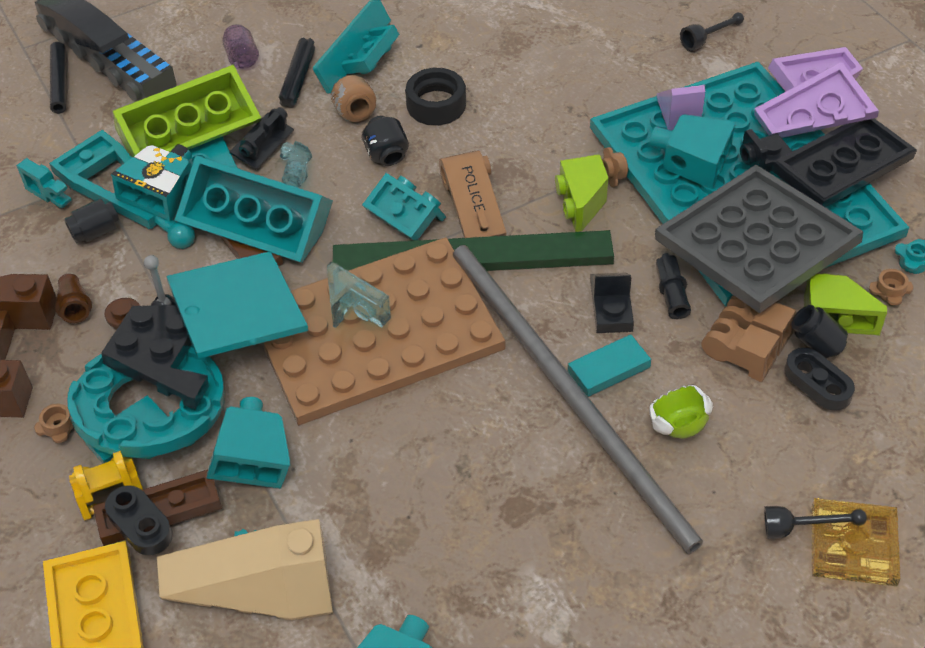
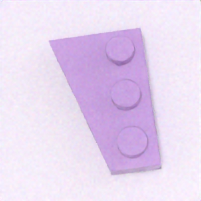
M843 62L832 66L754 109V115L769 136L778 133L781 138L877 118L879 110Z

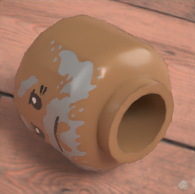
M349 75L339 79L334 84L331 91V100L342 118L350 122H361L368 119L374 112L376 107L375 93L368 82L362 77Z

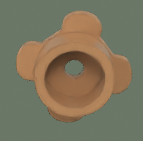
M607 147L603 151L604 158L602 161L610 186L617 187L618 180L624 179L627 176L628 164L623 153H613L612 148Z
M886 269L880 273L876 282L870 283L869 291L874 295H879L890 305H899L902 303V297L913 291V284L902 271Z
M58 403L45 407L39 415V422L34 426L37 435L52 437L55 443L66 441L68 434L73 428L68 407Z

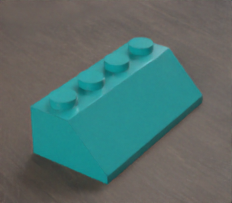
M195 155L174 221L268 252L271 251V253L303 263L323 233L333 200Z

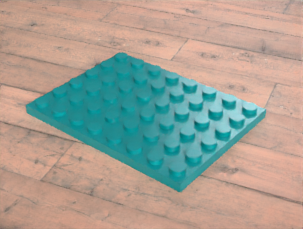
M759 62L684 86L705 85L702 117L736 122L731 150L713 189L667 171L664 168L665 150L650 146V138L654 127L667 129L657 96L590 119V129L605 148H612L613 153L621 152L624 154L628 164L627 178L662 224L751 168L743 162L740 155L744 131L752 129L759 139L769 136L755 117L754 109L785 92ZM821 130L783 137L782 139L794 151L825 134ZM773 171L769 172V173H771L772 175H774L775 177H777V178H779L780 180H782L783 182H785V181H784L783 179H781L778 175H776ZM870 183L825 207L863 231L862 242L827 267L907 237L909 226ZM699 271L726 307L733 294Z

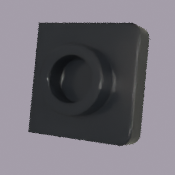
M752 129L744 131L740 155L743 162L750 167L758 165L767 172H771L775 160L792 152L778 133L759 139Z

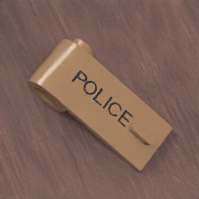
M477 150L440 158L439 168L445 190L451 192L464 238L506 236L505 226L489 179L491 166L488 156H482L481 152Z

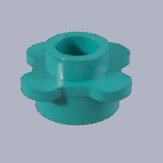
M916 239L909 244L899 243L896 245L895 253L900 256L899 264L902 269L913 274L925 271V240Z

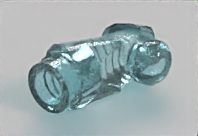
M295 141L294 145L285 142L282 144L280 157L282 160L288 161L284 169L282 182L299 188L308 177L307 164L312 158V153L301 142Z

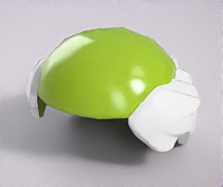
M688 385L674 391H668L667 395H661L659 399L651 403L649 411L655 431L673 438L685 439L695 436L704 429L712 412L713 403L709 396L695 385Z

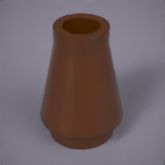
M64 274L58 280L56 313L68 323L82 322L89 316L92 309V301L76 275Z

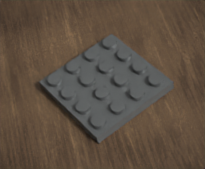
M758 165L751 167L655 229L656 241L758 313L770 307L862 242L863 238L862 230Z

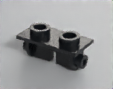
M281 107L272 109L230 150V154L257 170L294 131L292 127L286 124L287 112Z

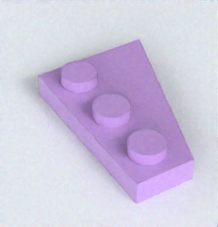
M846 47L774 58L768 67L785 92L840 62H843L855 79L863 70Z

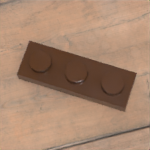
M208 469L142 490L166 516L170 525L222 509L214 479L206 478ZM131 501L125 502L121 504V506L127 505ZM105 502L92 505L103 546L126 540L110 522L105 510ZM148 526L143 532L151 531L154 526Z

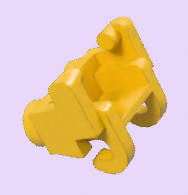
M121 451L113 453V458L109 462L92 468L82 467V465L73 467L74 472L72 475H69L70 484L84 521L91 519L92 515H94L93 506H88L87 504L94 501L92 493L122 482L124 486H135L143 490L133 458L123 457Z

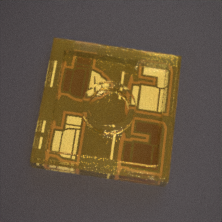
M814 498L812 516L851 514L852 511L861 509L867 514V521L861 526L854 525L852 522L812 524V576L898 586L901 578L897 507Z

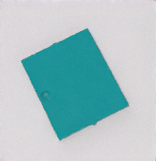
M271 251L166 276L198 359L308 331V325Z

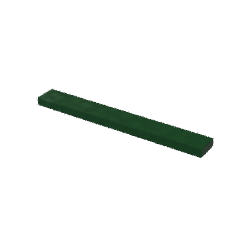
M610 230L448 239L454 251L458 247L466 245L486 271L614 264ZM439 239L333 245V276Z

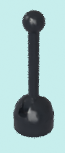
M737 12L732 18L706 29L699 24L684 27L680 32L681 43L688 51L696 50L706 43L708 34L732 24L739 25L743 23L744 16L742 13Z
M764 506L767 539L786 537L792 532L795 525L852 522L854 525L861 526L866 523L867 514L861 509H856L851 514L794 517L792 512L785 507Z

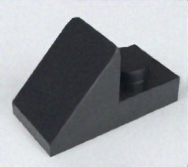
M626 272L590 274L596 333L633 332L634 320L630 299L632 278L630 274Z

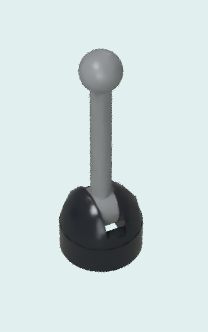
M154 255L147 256L144 259V266L150 270L157 297L151 303V306L176 305L173 296L164 294L157 270L159 265L158 258Z

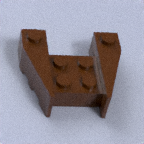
M9 274L0 276V417L24 418L33 386L21 360L5 359L15 329H51L56 313L57 297L48 274Z

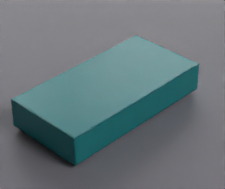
M630 334L568 363L567 371L587 397L650 368L652 359Z

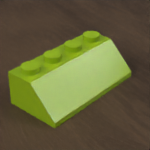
M234 65L113 110L115 129L131 157H134L147 146L152 145L168 152L177 144L183 145L190 150L262 120Z

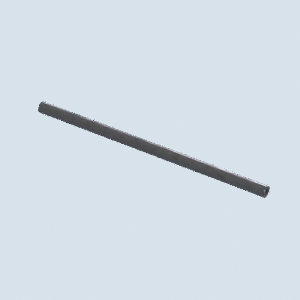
M466 245L458 247L453 252L454 259L687 554H691L699 549L703 544L700 536Z

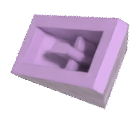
M705 85L675 88L657 93V100L668 130L674 129L681 115L702 117Z

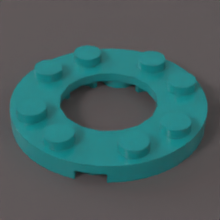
M191 346L177 369L208 375L209 387L198 407L191 409L183 405L182 399L180 401V408L174 413L173 411L169 412L168 417L156 422H148L145 419L143 424L135 423L129 417H117L110 409L109 402L113 393L123 384L133 379L104 365L102 354H100L85 365V372L77 382L72 381L67 398L70 419L77 434L87 444L102 452L113 455V453L121 451L123 457L151 459L155 456L193 445L196 440L212 428L224 406L225 392L222 374L216 363L209 356L198 359L193 346Z

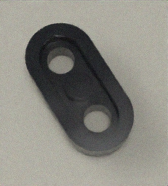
M797 348L790 352L785 365V374L794 385L820 406L828 410H842L851 403L855 385L848 375L813 349Z
M122 486L110 493L105 502V510L109 520L138 553L142 555H155L164 551L169 546L172 540V530L169 521L140 488ZM131 501L129 504L121 506V504ZM148 526H154L151 531L143 532Z

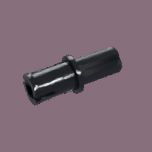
M664 253L662 257L656 260L661 281L659 283V291L665 296L669 317L672 319H683L691 313V306L685 290L687 288V280L681 275L676 256Z

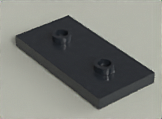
M873 118L842 125L775 160L771 171L791 187L820 205L827 207L914 159L917 149Z

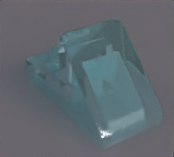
M332 261L327 265L334 328L353 310L362 320H370L381 328L391 319L389 295Z

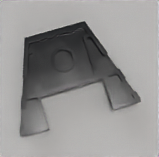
M177 305L132 306L101 352L104 365L138 382L144 379L156 385L157 391L167 397L172 394L183 399V405L191 409L198 407L209 387L208 375L177 369L192 345Z

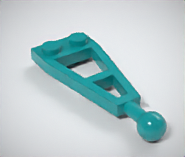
M104 130L97 132L49 163L52 173L73 190L94 201L101 198L104 203L111 202L117 213L148 229H152L156 225L160 226L168 233V241L173 247L185 249L193 244L195 231L192 226L175 222L173 219L168 221L116 199L115 192L112 193L87 180L116 160L123 165L132 158L123 145Z

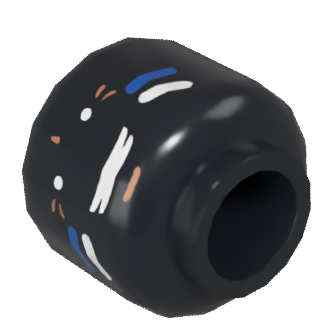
M376 116L368 122V125L362 131V141L373 162L384 166H392L402 161L405 157L409 141L398 119Z

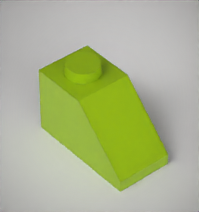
M815 274L807 281L804 293V307L813 305L815 308H822L845 328L848 333L880 335L887 315V306L848 276Z

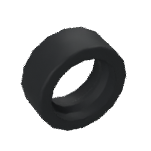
M432 67L413 74L407 81L405 89L406 106L410 116L416 121L426 125H444L458 119L465 111L466 85L463 78L455 71ZM433 91H443L452 95L450 98L438 102L420 98L425 93Z

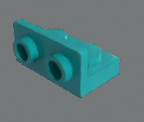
M385 173L362 204L366 210L412 241L418 240L434 218L441 222L446 218L445 214L439 209L441 202L426 191L423 195H420L415 191L417 187L401 175L398 179H395L388 173Z

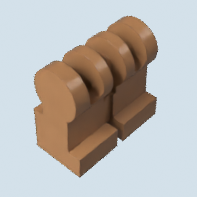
M733 295L727 303V307L720 313L719 319L712 325L711 331L703 338L701 342L702 348L712 359L720 362L729 361L749 370V377L762 382L776 361L777 356L780 355L793 334L791 322L796 315V309L775 302L761 313H758Z

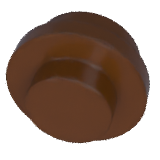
M132 298L116 299L106 307L105 319L111 327L117 330L131 307L140 306V304Z

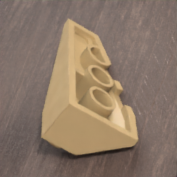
M319 519L277 525L157 556L159 594L162 600L205 607L216 606L248 614L271 615L279 619L291 621L333 614L324 538Z

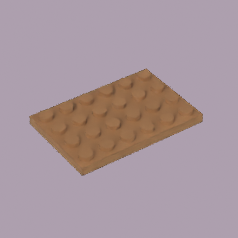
M447 237L291 290L308 325V331L263 342L262 345L298 426L505 350L506 341L471 279L454 259V250Z

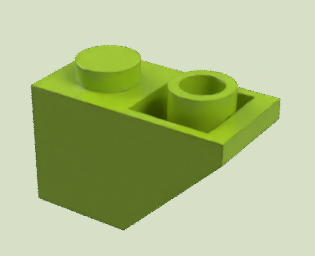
M600 154L560 160V175H555L557 194L564 197L563 210L565 218L572 220L575 232L583 231L607 202L608 175Z

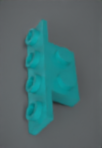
M370 0L313 66V71L327 94L331 93L334 84L347 74H367L377 67V62L385 53L390 51L391 45L400 35L395 25H388L391 19L380 0Z

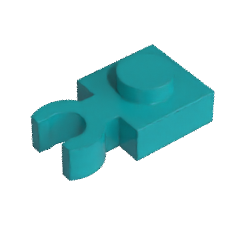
M28 158L16 165L24 187L29 192L47 203L52 201L59 208L65 207L72 201L71 197L64 193L68 189L67 185L60 180L55 181L52 172L46 166L38 165Z

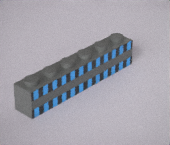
M40 0L34 2L38 12L36 19L40 27L44 31L51 32L59 42L69 46L78 58H84L88 61L96 72L101 71L114 86H120L124 89L132 100L139 101L177 86L173 67L130 34H128L130 39L101 53L76 44L72 33L59 29L53 17L41 14L36 3Z

